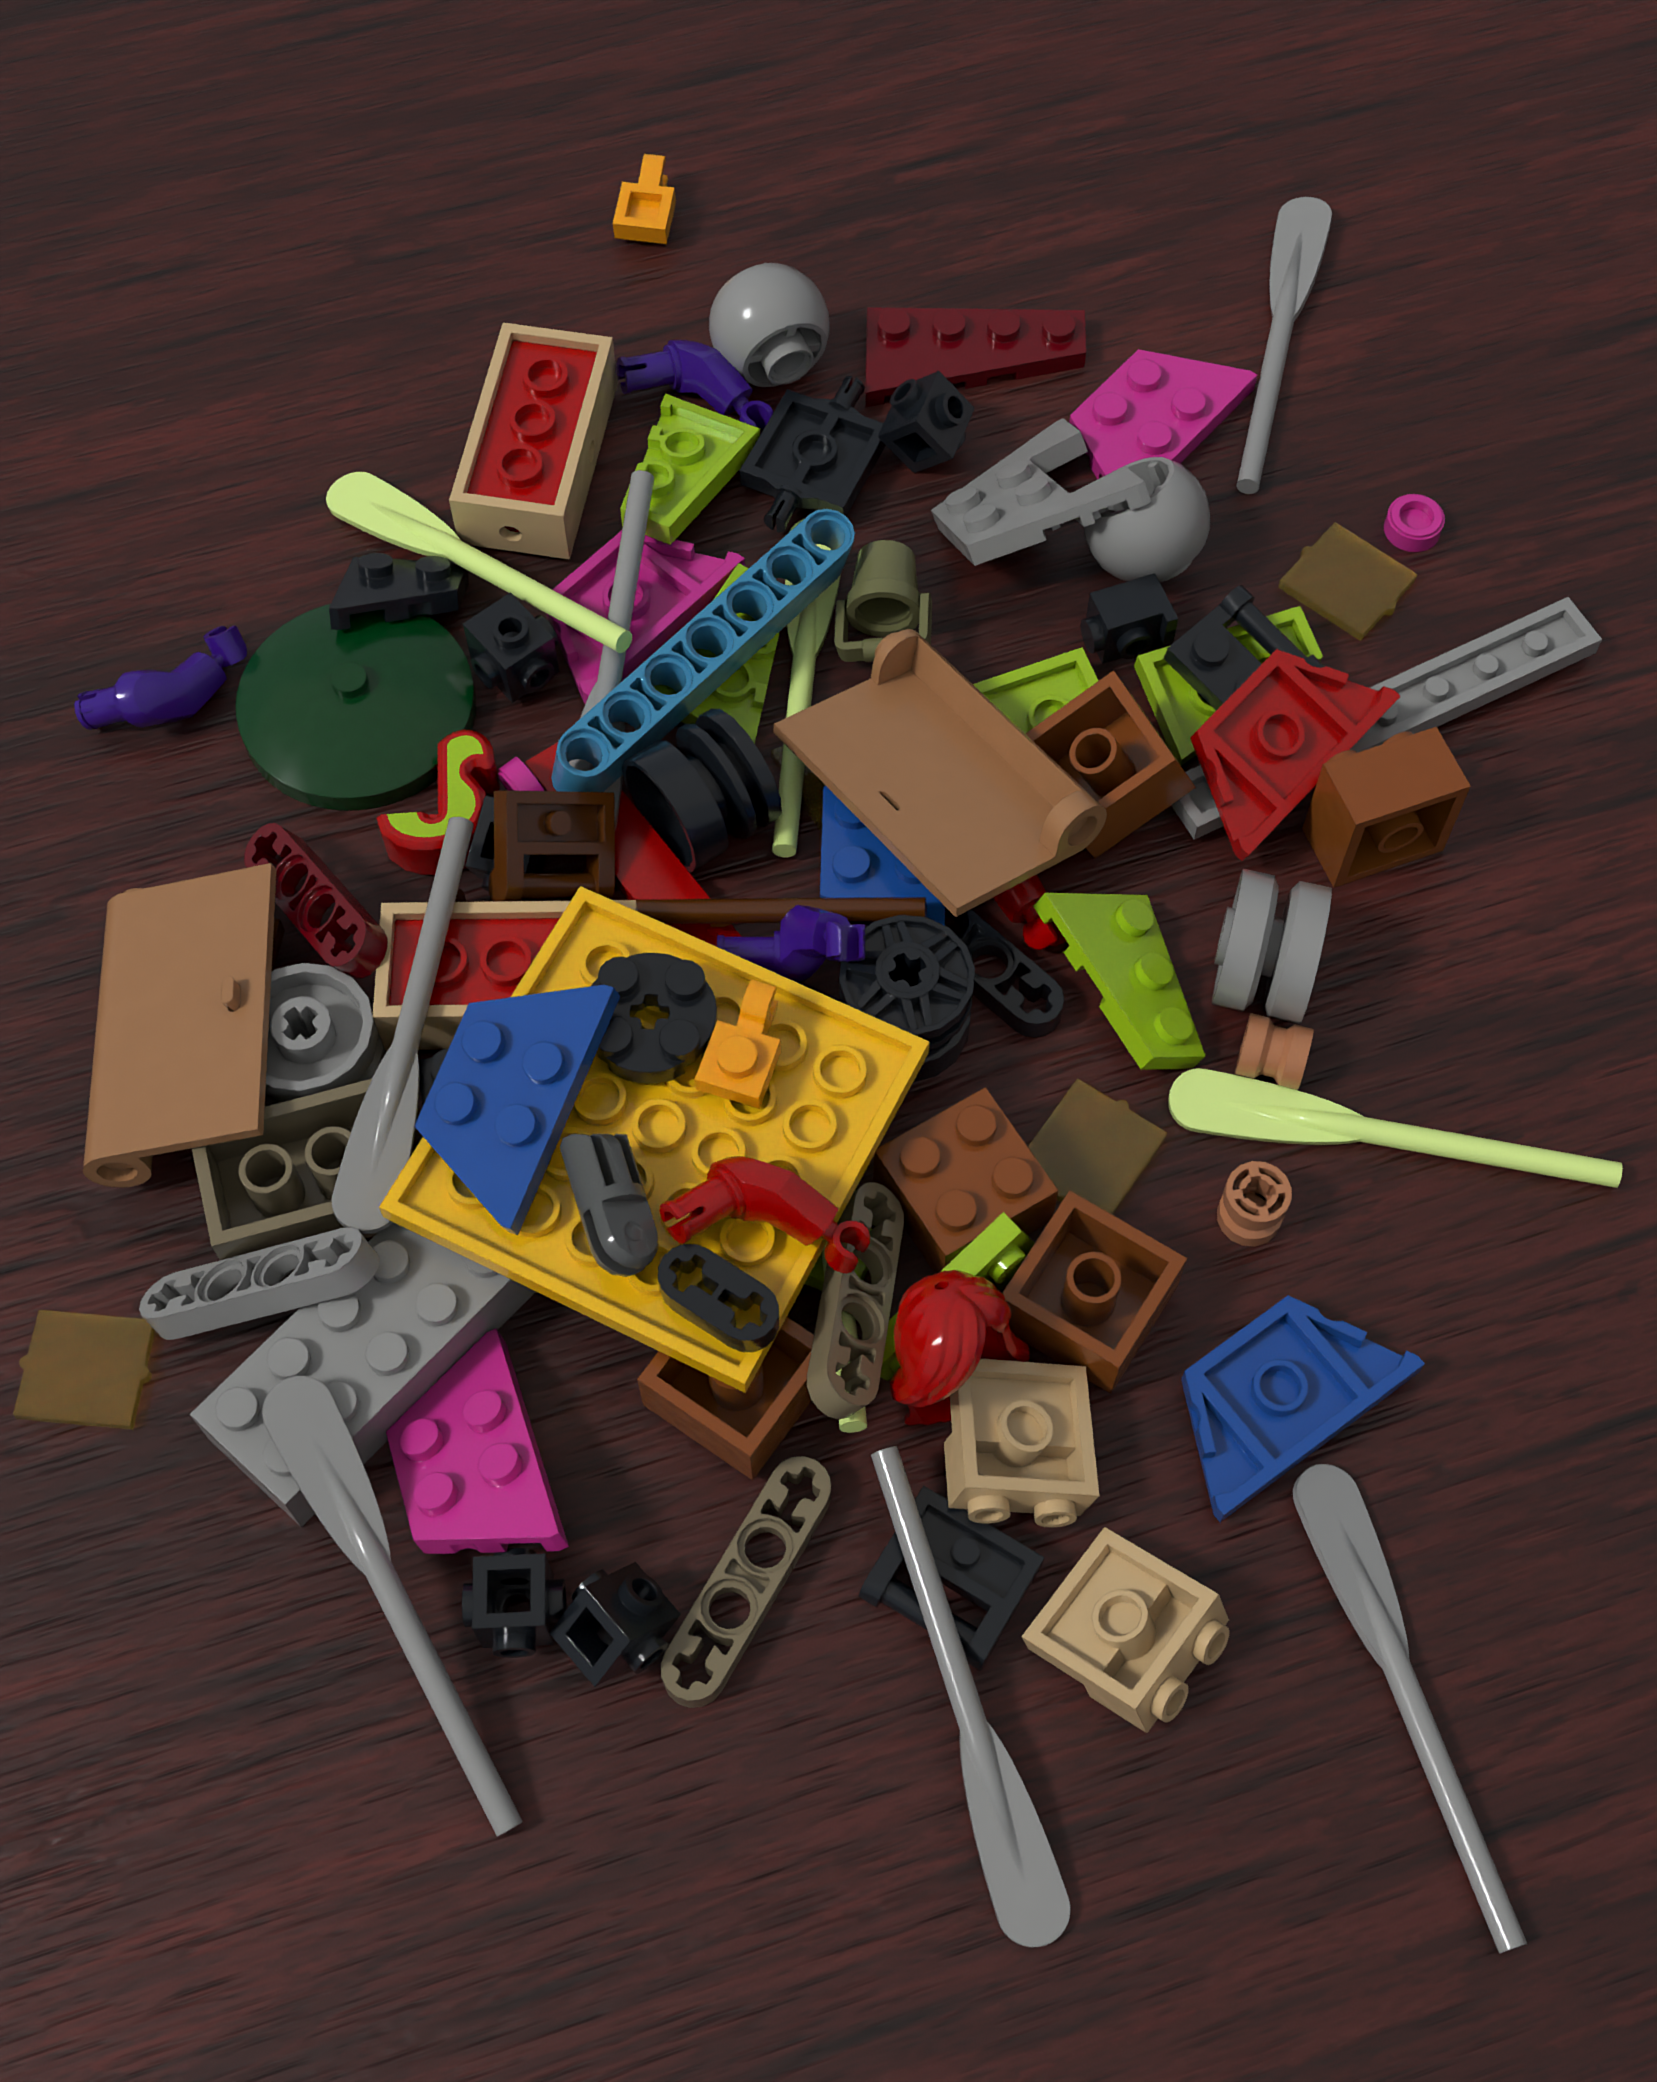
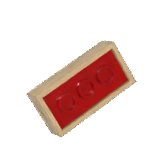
M502 323L449 498L456 534L461 541L472 546L570 559L618 385L613 337Z
M613 900L638 911L636 900ZM570 901L455 902L418 1050L448 1049L469 1003L511 997ZM428 902L381 903L380 926L387 936L388 947L385 958L376 969L373 1019L385 1050H388L393 1043Z

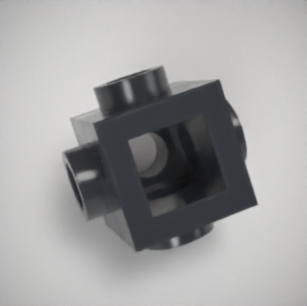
M940 371L918 380L908 379L893 392L890 398L892 406L877 437L913 473H917L953 459L956 451L966 439L965 430L975 408Z
M511 592L463 623L471 664L475 673L486 687L492 689L497 686L512 703L529 692H536L542 689L559 672L555 649L559 644V639L555 630L542 615L534 617Z
M509 1548L507 1552L494 1553V1556L473 1557V1583H464L462 1590V1617L464 1627H472L482 1647L493 1648V1655L498 1657L519 1658L534 1655L536 1653V1646L554 1645V1638L549 1632L554 1627V1623H557L567 1610L565 1579H554V1574L546 1554H536L535 1551L524 1548ZM516 1601H526L531 1604L529 1612L507 1613L509 1606Z
M634 1562L609 1575L605 1570L601 1569L584 1580L572 1594L571 1599L573 1602L549 1634L593 1686L596 1687L629 1668L635 1674H639L656 1662L668 1647V1643L663 1637L680 1617L681 1613L662 1593L657 1582Z

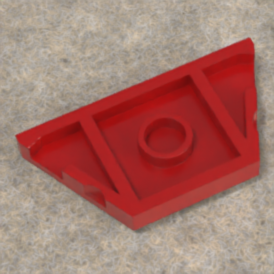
M1276 649L1213 713L1190 739L1235 856L1243 861L1316 786L1323 764L1338 753L1350 750L1401 697L1395 690L1385 686L1379 691L1348 681L1349 674L1327 666L1314 667L1308 664L1304 658Z

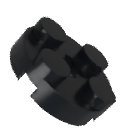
M641 953L627 958L613 957L600 967L598 978L591 986L605 984L614 987L620 995V999L596 1052L598 1057L608 1064L611 1072L631 1082L644 1084L663 1083L685 1074L684 1067L694 1063L700 1055L702 1060L718 1017L714 993L705 980L704 971L698 964L668 954ZM656 1006L659 1007V1011L668 1013L669 1016L668 1019H658L655 1023V1029L647 1030L642 1028L641 1019L634 1017L636 1012L643 1010L644 1007Z

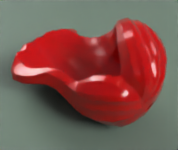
M955 1269L941 1271L922 1278L910 1286L904 1293L899 1303L894 1327L895 1352L900 1367L893 1375L889 1385L891 1398L909 1407V1412L904 1417L905 1424L931 1425L937 1422L951 1421L950 1395L965 1384L975 1371L980 1359L1029 1362L1030 1351L1027 1343L1018 1339L1010 1329L1011 1309L1005 1300L1004 1294L987 1279Z

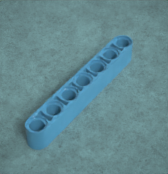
M821 509L809 514L571 726L558 741L551 776L555 790L563 792H604L623 775L622 766L626 759L667 735L835 582L844 569L854 542L855 532L849 519L842 513L831 509ZM816 544L825 545L831 550L821 549ZM777 578L786 579V580L790 581L791 583H793L794 585H791V586H789V585H784V584L780 583L779 581H777L776 579H777ZM736 614H748L756 621L743 620ZM695 649L709 650L716 657H703ZM653 686H669L677 694H662ZM625 722L633 726L636 731L629 733L621 732L614 728L612 723ZM575 759L586 760L594 766V769L589 771L577 770L569 764V761Z

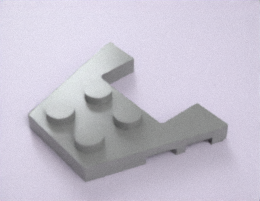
M1062 418L966 486L952 492L942 503L933 508L931 512L939 531L976 566L1046 541L1044 530L1047 528L1054 531L1061 527L1060 524L1073 519L1083 527L1096 523L1095 520L1101 517L1099 512L1101 509L1127 500L1131 511L1145 506L1152 501L1145 481L1126 466L1071 493H1068L1045 474L1088 452L1081 432Z

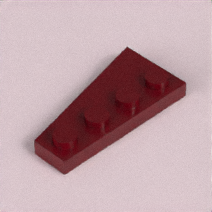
M867 307L865 407L884 404L885 396L892 395L898 386L906 380H918L937 371H940L952 384L963 382L965 389L987 385V380L994 376L1011 374L1014 379L1018 380L1084 368L1086 359L1085 310Z

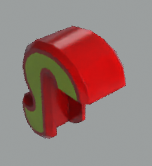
M459 730L452 732L437 744L438 814H426L423 812L381 814L376 818L389 859L404 870L420 875H435L448 821L451 817L466 818L474 825L463 869L467 868L465 865L486 793L494 795V791L500 789L493 747L483 734L472 730Z

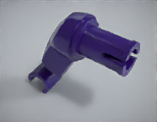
M670 340L661 352L617 358L618 380L625 378V382L620 383L624 394L669 385L672 390H676L678 393L692 392L699 394L722 415L727 416L736 411L740 416L739 421L759 427L764 430L773 414L770 405L758 400L748 401L753 391L751 386L717 349L705 344L687 340Z
M234 625L229 629L225 626H219L204 635V640L212 654L211 656L195 652L171 672L158 670L129 671L123 673L112 687L85 691L78 694L77 697L80 700L75 701L74 704L78 721L86 729L95 730L121 721H127L136 727L144 728L193 717L227 680L222 667L238 663L247 656V646L237 626Z
M796 905L781 920L780 931H774V937H724V935H717V947L792 981L801 982L810 978L826 959L839 962L864 960L865 925H850L847 917L810 906Z

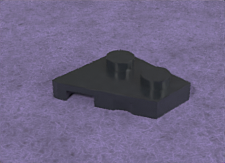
M369 553L361 557H353L329 607L331 629L351 628L349 615L383 610V618L386 622L409 619L421 614L434 615L458 611L469 585L468 570L440 556H428L419 560L392 559L391 556L384 553Z

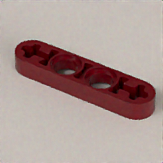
M268 823L260 827L252 835L244 853L246 868L272 863L276 868L275 903L325 962L354 979H362L371 975L385 958L388 947L385 931L302 838L277 823ZM277 854L284 858L279 864L275 858ZM308 872L306 881L302 886L301 890L296 895H294L296 886L298 885L299 881ZM335 902V906L331 916L329 917L328 921L320 927L323 915L325 914L326 910ZM351 934L354 935L353 941L356 943L354 948L345 941Z

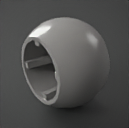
M763 263L736 274L718 291L709 315L710 339L713 348L717 349L738 370L748 384L759 387L789 384L804 376L825 351L830 334L829 311L821 292L806 275L794 267L784 264Z
M1164 457L1144 458L1125 466L1145 481L1152 502L1131 511L1127 500L1099 510L1101 517L1095 520L1096 523L1084 527V536L1088 548L1100 566L1114 577L1126 582L1153 573L1156 574L1159 582L1176 577L1185 571L1192 560L1201 552L1210 530L1209 502L1205 490L1192 472L1180 463Z

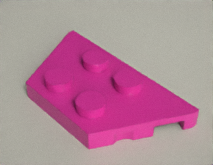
M1138 349L1070 415L1069 423L1082 434L1088 450L1086 454L1090 460L1089 466L1097 480L1127 464L1144 458L1164 457L1181 463L1254 390L1257 374L1250 370Z
M622 530L553 590L608 619ZM645 535L630 625L632 642L626 650L622 681L713 601L737 564L740 563L745 566L744 557L738 553L728 551L725 559L695 553L693 543L675 540L669 545ZM546 614L557 634L560 648L582 700L586 704L598 679L603 644Z
M495 1328L487 1332L386 1431L412 1537L424 1554L457 1553L466 1548L476 1549L480 1553L507 1552L508 1544L541 1543L547 1552L561 1551L569 1547L507 1344Z

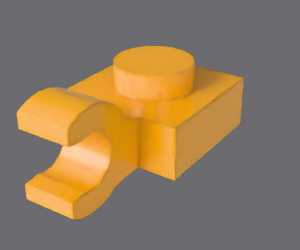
M644 154L638 183L622 182L613 219L614 238L667 244L676 205L675 187H667L668 177L663 175L666 162L665 156Z
M751 979L743 997L737 1025L717 1020L694 1079L696 1090L760 1109L782 1051L781 1039L766 1035L778 1006V1001L773 1000L777 991L776 986Z

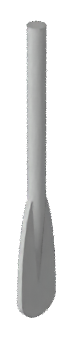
M1314 197L1292 199L1285 203L1278 213L1270 265V308L1272 322L1236 485L1237 489L1245 494H1254L1259 490L1293 324L1302 311L1316 280L1331 228L1332 211L1330 206L1323 200Z
M642 470L634 471L631 474L608 613L609 621L630 631L654 484V476ZM603 645L598 679L587 699L580 718L621 683L626 651L618 653ZM625 722L612 723L614 728L625 732ZM575 759L569 761V764L577 770L589 771L594 769V766L586 760ZM623 775L604 791L614 792L615 830L620 808Z
M451 817L448 821L393 1043L381 1060L366 1091L343 1155L332 1194V1208L336 1219L343 1227H353L358 1229L361 1234L380 1232L393 1223L383 1218L379 1206L412 1154L415 1135L414 1125L417 1121L419 1100V1059L417 1052L474 826L470 820L463 817Z
M293 1376L280 1381L269 1391L263 1403L262 1416L265 1427L289 1472L322 1525L347 1558L366 1576L496 1836H499L523 1821L391 1562L387 1534L373 1489L340 1411L328 1388L319 1380L308 1376Z
M888 1447L872 1453L871 1458L960 1730V1759L965 1795L974 1838L993 1908L1000 1928L1009 1939L1026 1947H1041L1056 1940L1065 1930L1070 1918V1901L1031 1798L1003 1743L987 1722L898 1447Z
M1329 1464L1314 1465L1297 1478L1293 1487V1501L1305 1531L1347 1617L1367 1650L1383 1669L1499 1954L1527 1944L1525 1936L1411 1665L1407 1636L1397 1595L1360 1491L1352 1477L1344 1470Z

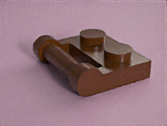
M494 791V869L490 873L488 881L489 895L493 902L520 901L521 899L573 898L580 886L612 899L615 889L614 792ZM524 855H586V868L582 873H524Z

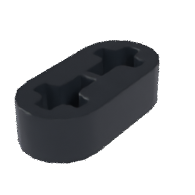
M682 1244L672 1248L663 1256L658 1266V1284L664 1302L674 1312L725 1345L740 1352L761 1350L766 1348L775 1339L779 1330V1304L774 1293L766 1285L711 1250L697 1244ZM696 1267L701 1268L703 1284L713 1292L712 1295L694 1285L687 1287L684 1292L679 1291L677 1275L675 1273L680 1270L683 1273L690 1274ZM727 1300L744 1311L750 1309L753 1304L759 1305L760 1320L763 1324L758 1326L755 1323L749 1322L742 1330L736 1328L735 1312L724 1303Z

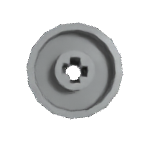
M1243 869L1232 908L1227 907L1214 964L1219 966L1212 996V1005L1243 1012L1252 1004L1260 976L1262 975L1268 977L1264 997V1009L1267 1017L1300 1024L1308 1006L1320 961L1331 906L1332 888L1299 881L1289 892L1282 918L1275 917L1279 885L1275 875Z
M310 963L295 964L272 971L265 1107L372 1079L386 1054V1050L373 1019V1009L369 998L354 978L332 966Z

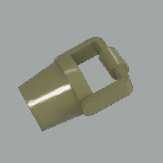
M879 540L868 543L858 552L852 588L847 594V600H837L834 642L841 660L845 662H873L875 650L883 639L871 638L864 639L863 641L848 642V623L862 633L883 638L894 632L915 629L919 624V634L931 645V594H920L918 592L915 555L911 548L905 544L893 540Z

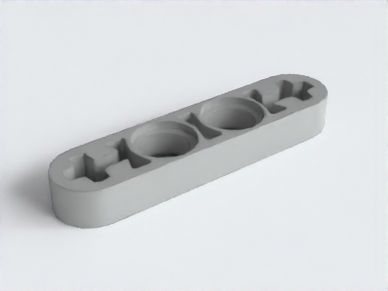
M353 1227L339 1228L164 1276L145 1293L140 1302L139 1311L141 1316L160 1337L166 1340L179 1339L357 1292L375 1275L379 1267L380 1257L358 1229ZM291 1273L287 1278L281 1281L285 1276Z

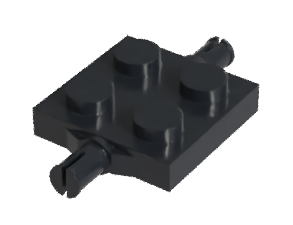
M846 376L835 397L831 400L811 398L787 389L740 469V485L775 498L774 503L763 519L766 526L771 530H774L776 526L777 532H784L796 508L809 509L814 512L821 509H831L845 516L849 513L886 446L877 437L883 423L865 417L854 409L860 396L865 391L864 384L858 378H855L853 382V376Z

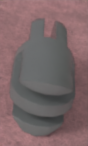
M571 1134L564 1137L560 1150L591 1254L597 1264L612 1275L628 1277L641 1272L652 1262L658 1251V1234L627 1134H615L614 1136L610 1134H592L591 1136Z

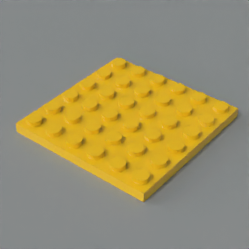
M580 886L511 997L590 987L598 978L600 967L606 961L613 957L627 958L641 953L668 954L698 964L704 971L705 980L714 993L718 1021L735 1026L739 1019L745 991L751 979L776 986L777 991L773 1000L778 1001V1006L766 1035L781 1039L782 1051L760 1109L696 1090L694 1079L702 1061L701 1055L694 1063L684 1067L685 1074L663 1083L644 1084L620 1078L611 1072L608 1064L596 1054L518 1235L508 1232L496 1221L424 1137H422L380 1204L379 1209L383 1218L746 1393L773 1341L761 1350L740 1352L725 1345L674 1312L664 1302L658 1284V1266L665 1254L672 1248L682 1245L669 1234L667 1228L688 1217L690 1213L676 1220L674 1217L667 1222H663L660 1215V1205L668 1200L675 1199L706 1181L707 1173L712 1163L727 1157L743 1156L795 1173L838 1207L839 1210L833 1219L838 1223L929 1054V1041ZM656 1006L644 1007L643 1010L636 1012L634 1017L641 1019L642 1028L647 1030L655 1029V1023L658 1019H668L669 1016L668 1013L659 1011V1007ZM571 1134H586L589 1136L592 1134H610L613 1136L615 1134H627L658 1234V1251L652 1262L641 1272L628 1277L612 1275L601 1268L591 1254L560 1150L564 1137ZM727 1216L694 1235L692 1239L684 1244H697L705 1247L766 1285L774 1293L779 1304L780 1330L827 1241L820 1237L812 1244L805 1246L768 1222L743 1221ZM696 1267L690 1274L683 1273L680 1270L675 1273L677 1275L679 1291L684 1292L687 1287L694 1285L710 1295L713 1293L703 1284L701 1268ZM727 1300L724 1303L735 1312L736 1328L742 1330L749 1322L755 1323L758 1326L763 1324L760 1320L759 1305L753 1304L750 1309L744 1311Z

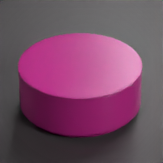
M1419 494L1403 495L1391 503L1384 522V532L1387 539L1401 550L1408 552L1426 551L1438 542L1445 523V515L1440 505L1427 496Z
M514 757L498 769V778L507 791H545L532 772L517 757Z

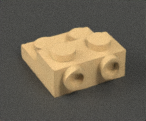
M980 1359L975 1371L965 1384L950 1395L952 1433L944 1442L948 1508L968 1509L969 1520L984 1524L1004 1521L1010 1517V1512L1034 1513L1035 1523L1042 1527H1062L1074 1523L1077 1520V1516H1081L1099 1497L1086 1366Z
M1104 1527L1021 1637L1030 1651L1084 1684L1091 1698L1145 1733H1148L1158 1718L1167 1723L1179 1714L1188 1696V1685L1184 1682L1198 1662L1201 1661L1206 1665H1211L1220 1657L1229 1639V1628L1225 1626L1229 1619L1218 1593Z

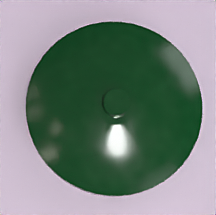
M331 604L312 609L295 617L273 632L255 651L241 676L236 697V719L245 748L254 766L270 784L282 793L297 801L324 809L340 811L374 809L402 801L419 793L438 779L437 744L452 732L473 729L476 716V692L470 666L463 650L443 626L425 614L391 622L384 620L383 610L349 615L351 628L332 630L329 615Z

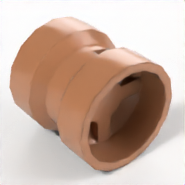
M1251 1013L1241 1044L1235 1075L1252 1079L1264 1075L1274 1078L1280 1086L1298 1090L1310 1052L1314 1029L1296 1024L1288 1029L1274 1026L1270 1018Z
M1251 1161L1239 1165L1231 1172L1217 1208V1222L1221 1231L1231 1241L1242 1246L1256 1247L1268 1243L1277 1235L1292 1200V1187L1287 1176L1278 1167L1267 1162ZM1255 1192L1262 1195L1265 1198V1201L1261 1197L1255 1195Z

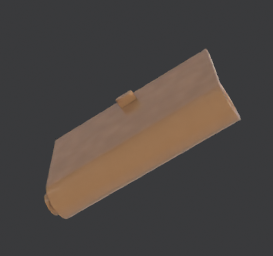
M913 629L891 633L881 640L875 650L871 679L774 723L773 733L955 917L1082 851L1098 836L1106 821V809Z
M272 863L144 889L132 888L115 895L108 901L83 1173L92 1182L118 1188L137 1186L150 1179L153 1155L263 1135L276 890V868Z

